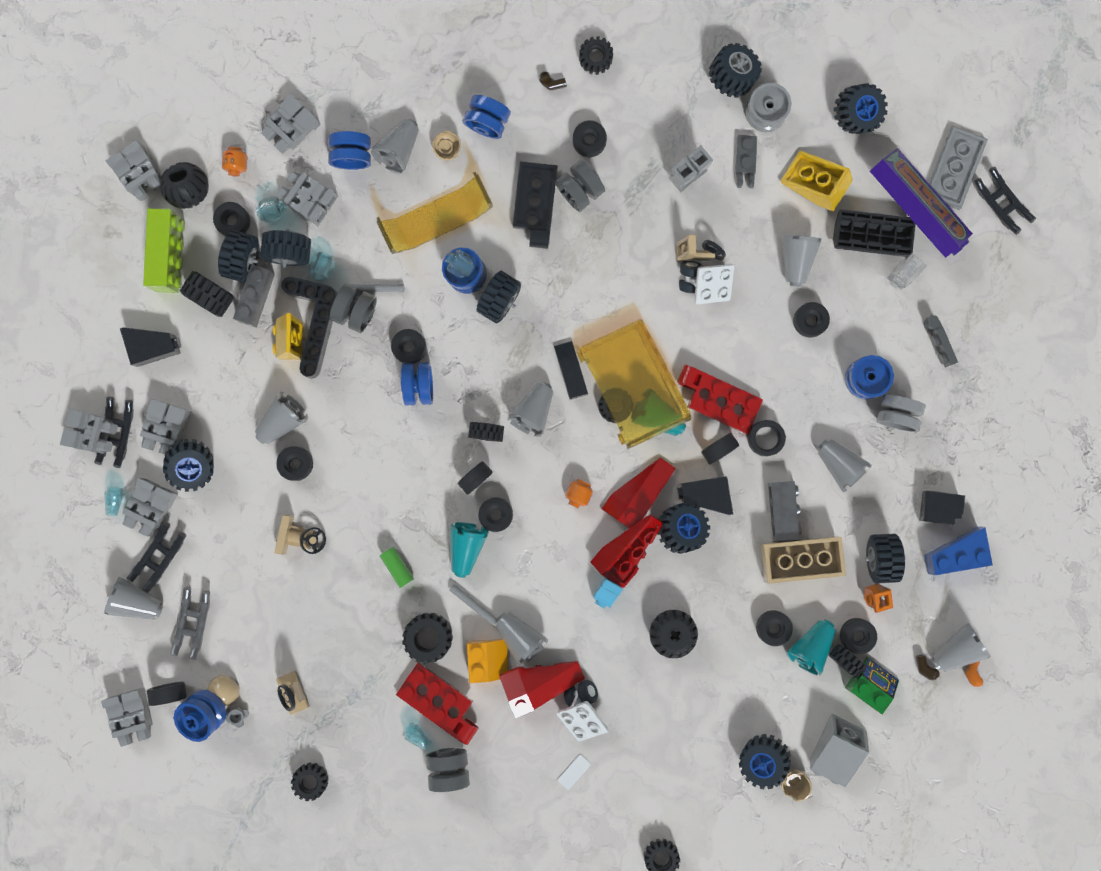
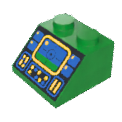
M866 657L863 661L866 668L857 678L852 677L845 688L883 715L894 699L899 679L869 657Z

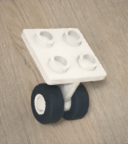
M696 261L681 263L680 273L685 276V280H679V289L682 292L695 293L694 302L696 304L722 302L731 299L734 265L725 264L703 267L701 263Z
M590 680L580 682L577 690L575 686H572L564 691V699L569 707L557 713L558 717L577 741H583L607 733L609 730L590 705L596 702L598 698L597 688Z

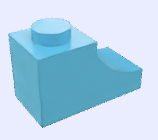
M604 577L593 595V598L596 599L595 603L604 609L606 606L611 608L623 588Z

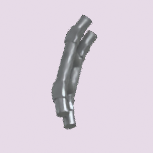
M184 587L181 611L170 655L178 656L184 638L183 635L195 637L189 659L196 660L202 646L205 623L210 607V591L205 590L202 592L199 611L189 609L191 604V588ZM187 616L198 618L196 630L185 628Z

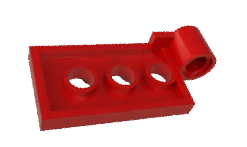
M684 365L677 383L694 390L687 408L744 434H749L763 399L694 367ZM702 388L708 391L706 399H702L699 395ZM719 396L725 399L723 407H719L716 403ZM736 404L742 406V412L739 415L735 414L733 410Z
M417 663L396 696L459 742L468 745L479 729L475 723L463 717L473 701L427 667ZM421 684L427 686L428 691L426 695H421L418 692V687ZM436 695L443 698V704L440 707L434 704V697ZM451 707H456L459 710L457 718L450 716L449 710Z

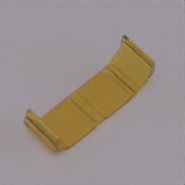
M473 172L474 178L462 188L398 218L381 221L377 217L376 222L390 252L395 254L414 249L474 221L490 210L493 204L479 175Z

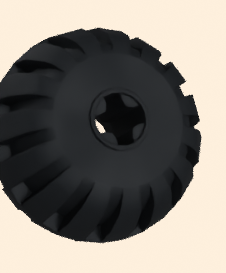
M179 162L176 165H171L169 169L163 172L160 179L162 196L169 204L180 209L193 208L194 205H199V202H202L208 193L209 184L206 174L198 166L189 162Z
M666 610L657 615L653 620L649 631L650 641L660 655L667 658H681L694 649L698 639V629L694 620L687 613L680 610ZM671 631H679V633L677 634V639H670V637L672 636Z

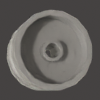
M766 83L757 87L752 93L745 111L747 121L751 127L761 132H771L781 127L791 110L790 94L784 87L775 83Z
M883 395L881 406L886 410L878 413L876 422L898 430L919 432L921 421L916 417L924 415L926 405L906 397Z

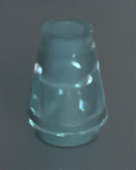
M107 487V491L104 492L105 514L117 516L125 494L122 488Z
M413 722L406 727L402 734L405 740L422 748L424 751L432 743L418 724L415 725Z

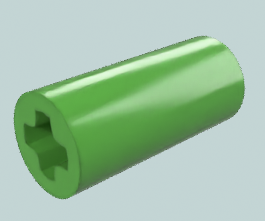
M395 547L379 555L399 588L414 580Z

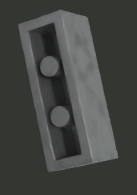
M251 264L233 316L234 320L257 328L275 276L273 272Z
M795 481L768 483L773 540L799 539V535L802 534V527L798 523L800 506L796 503V496L799 495L798 485H795Z

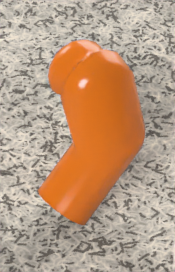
M980 661L968 665L965 671L969 683L974 687L983 685V679L977 671Z

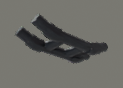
M992 167L988 171L992 176L994 184L999 189L991 194L981 178L976 179L974 184L979 195L999 217L1002 224L1017 235L1022 229L1007 216L1016 209L1017 213L1030 223H1033L1036 217L1007 186L997 168ZM1003 194L1010 201V204L1004 209L996 202Z
M110 396L106 397L104 416L106 419L113 420L112 422L122 428L120 439L108 436L107 441L112 442L113 446H118L113 467L121 468L126 456L131 422L133 421V400H125L124 420L113 419L115 414V398ZM104 452V454L97 453L94 463L102 465L107 452Z
M163 522L154 540L126 578L133 583L146 566L155 571L142 588L147 593L159 582L186 538L185 533L179 532L170 549L163 545L161 542L166 537L170 527L168 522ZM156 549L166 555L160 565L150 559Z

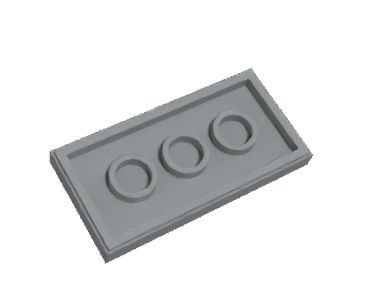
M952 126L949 130L929 184L948 206L960 210L988 139Z

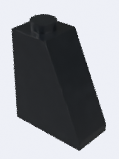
M120 328L130 365L139 367L181 354L179 349L181 348L180 340L171 333Z
M727 476L679 484L680 488H677L678 499H682V503H693V506L697 505L700 508L733 515Z

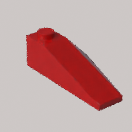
M660 457L613 492L601 509L627 528H631L644 518L676 468Z
M649 514L603 546L590 563L603 577L624 588L636 575L639 569L638 563L641 559L645 558L647 546L653 543L663 523Z
M578 661L555 663L551 666L535 665L532 668L516 667L499 674L515 718L537 709L585 679Z

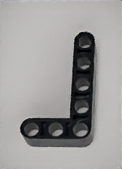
M286 277L281 283L282 290L292 297L316 302L299 368L303 376L314 379L319 376L333 324V321L330 320V312L338 293L333 287L295 277ZM295 283V289L288 291L289 284ZM309 287H314L312 295L306 294ZM332 291V298L325 300V294ZM322 310H328L326 318H320ZM323 328V335L316 337V330ZM314 346H318L319 352L314 356L311 355V349ZM308 365L314 366V371L311 374L306 373Z

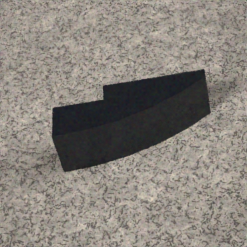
M570 341L554 346L569 400L587 396L588 391L573 342Z

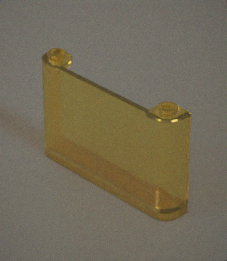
M638 319L578 347L577 356L581 363L585 362L588 365L619 428L618 439L621 445H626L627 449L691 420L690 411L642 319Z

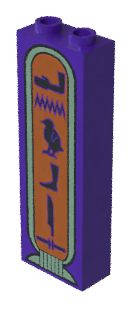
M898 148L869 171L945 258L951 253L955 256L970 242L968 238L973 233Z

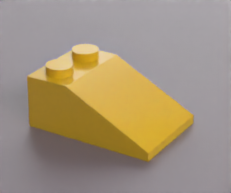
M803 151L798 152L781 179L783 185L814 204L833 212L853 181L849 168Z
M286 313L277 318L276 324L273 325V334L276 336V343H273V354L280 360H301L303 355V322L293 314Z

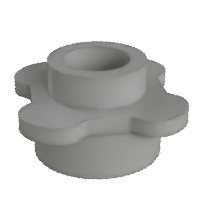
M238 705L231 706V711L226 716V721L240 728L244 725L243 721L248 717L249 712L246 709H240Z

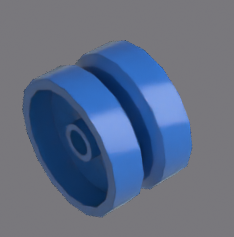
M473 95L469 103L471 110L466 111L462 120L463 124L480 135L500 139L504 132L503 124L508 122L511 111L495 99L483 95Z
M353 131L334 132L328 136V146L331 149L328 153V163L330 166L339 169L358 170L368 168L371 165V155L367 152L371 148L370 136Z
M876 355L865 356L850 364L845 374L846 387L850 393L859 399L866 400L885 394L891 388L894 379L892 366L887 360Z
M430 362L419 363L417 374L416 368L412 363L402 364L401 390L405 406L416 405L418 395L422 405L433 404V377Z
M199 690L194 692L176 708L173 719L179 733L186 739L201 742L206 740L224 723L227 713L225 705L216 694L208 690Z

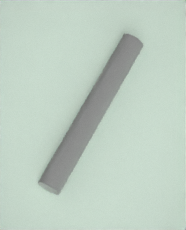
M350 284L358 288L359 292H404V284Z
M453 585L450 588V592L493 626L497 624V619L457 586Z

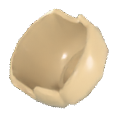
M451 131L441 132L433 140V152L439 159L444 161L452 160L459 155L461 140L457 134Z
M220 675L213 678L207 690L216 694L223 704L228 706L239 697L240 687L233 678Z
M790 769L785 780L780 784L784 794L793 798L796 802L806 800L812 791L810 778L799 769Z

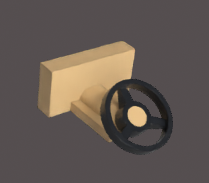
M687 235L677 242V262H684L686 260L710 261L713 258L724 260L726 253L718 244L710 240H704L702 243L704 251L696 250V235Z
M282 515L274 553L286 554L288 545L301 547L304 552L309 554L319 553L324 548L326 536L320 528L309 527L306 529L292 526L294 516ZM321 533L323 541L320 548L317 549L316 544L318 543V536ZM312 547L313 552H309L306 549H311Z
M296 671L276 679L279 700L282 706L289 711L290 715L310 707Z

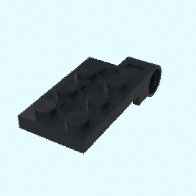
M520 161L513 228L531 230L529 247L549 248L558 165ZM538 178L542 181V185L537 188L533 187L531 184L532 180ZM532 197H537L540 203L537 206H532L529 200ZM531 215L538 218V222L534 225L527 222L528 217Z

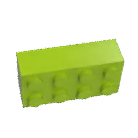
M147 208L143 286L155 292L179 293V288L182 285L180 269L183 267L181 250L184 248L182 231L185 229V223L183 218L171 209Z

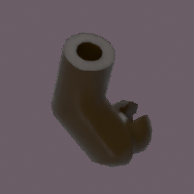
M548 72L540 74L539 81L548 90L553 91L567 87L565 78L554 80Z
M926 655L916 656L918 672L928 680H936L940 676L939 670L927 665Z

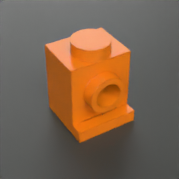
M878 583L865 587L863 594L867 606L874 609V612L878 613L893 608L891 589Z

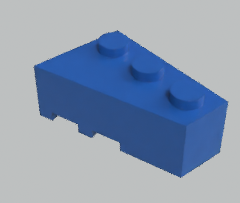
M977 526L966 534L960 535L953 541L924 555L927 572L931 575L993 566L986 527Z

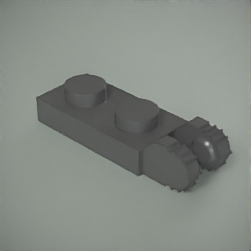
M738 135L737 188H742L743 175H749L748 188H754L757 136Z
M931 315L929 318L927 317L924 320V328L932 335L931 342L934 347H937L940 363L944 364L945 368L958 363L938 316Z

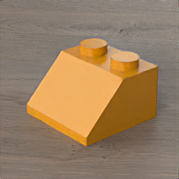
M503 639L468 641L469 683L500 680L499 674L509 671L508 650Z

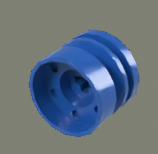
M460 247L450 251L442 262L443 276L456 291L463 294H471L483 287L487 277V270L485 264L475 251ZM465 270L468 271V274H469L468 276H465V275H464V274H465V273H464Z

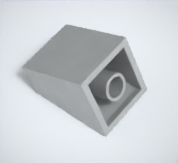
M831 714L810 757V770L816 775L831 780L834 784L846 787L869 754L867 731Z

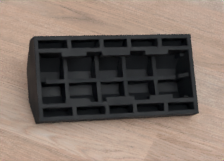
M840 209L834 225V248L912 257L916 224L910 217Z

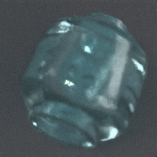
M276 196L260 200L256 207L259 219L265 223L282 220L286 211L284 201H280Z
M460 249L454 253L450 252L445 260L448 263L446 269L449 273L460 279L465 276L469 277L475 267L474 259Z
M318 252V254L311 257L308 272L313 275V279L323 282L324 279L332 277L336 265L332 259L333 256Z

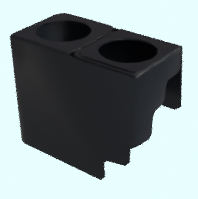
M923 491L919 521L954 525L955 519H961L962 514H964L965 496L936 491Z

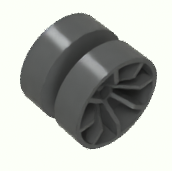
M579 160L570 168L572 176L563 173L555 180V184L562 196L578 212H581L590 205L588 196L595 200L605 192V187L597 173L583 160Z
M345 283L334 300L330 312V320L340 325H344L348 321V328L361 334L374 315L377 297L365 291L359 296L358 288Z
M444 748L426 754L427 769L435 771L428 775L430 791L450 792L464 789L470 785L469 771L461 769L468 765L466 749Z

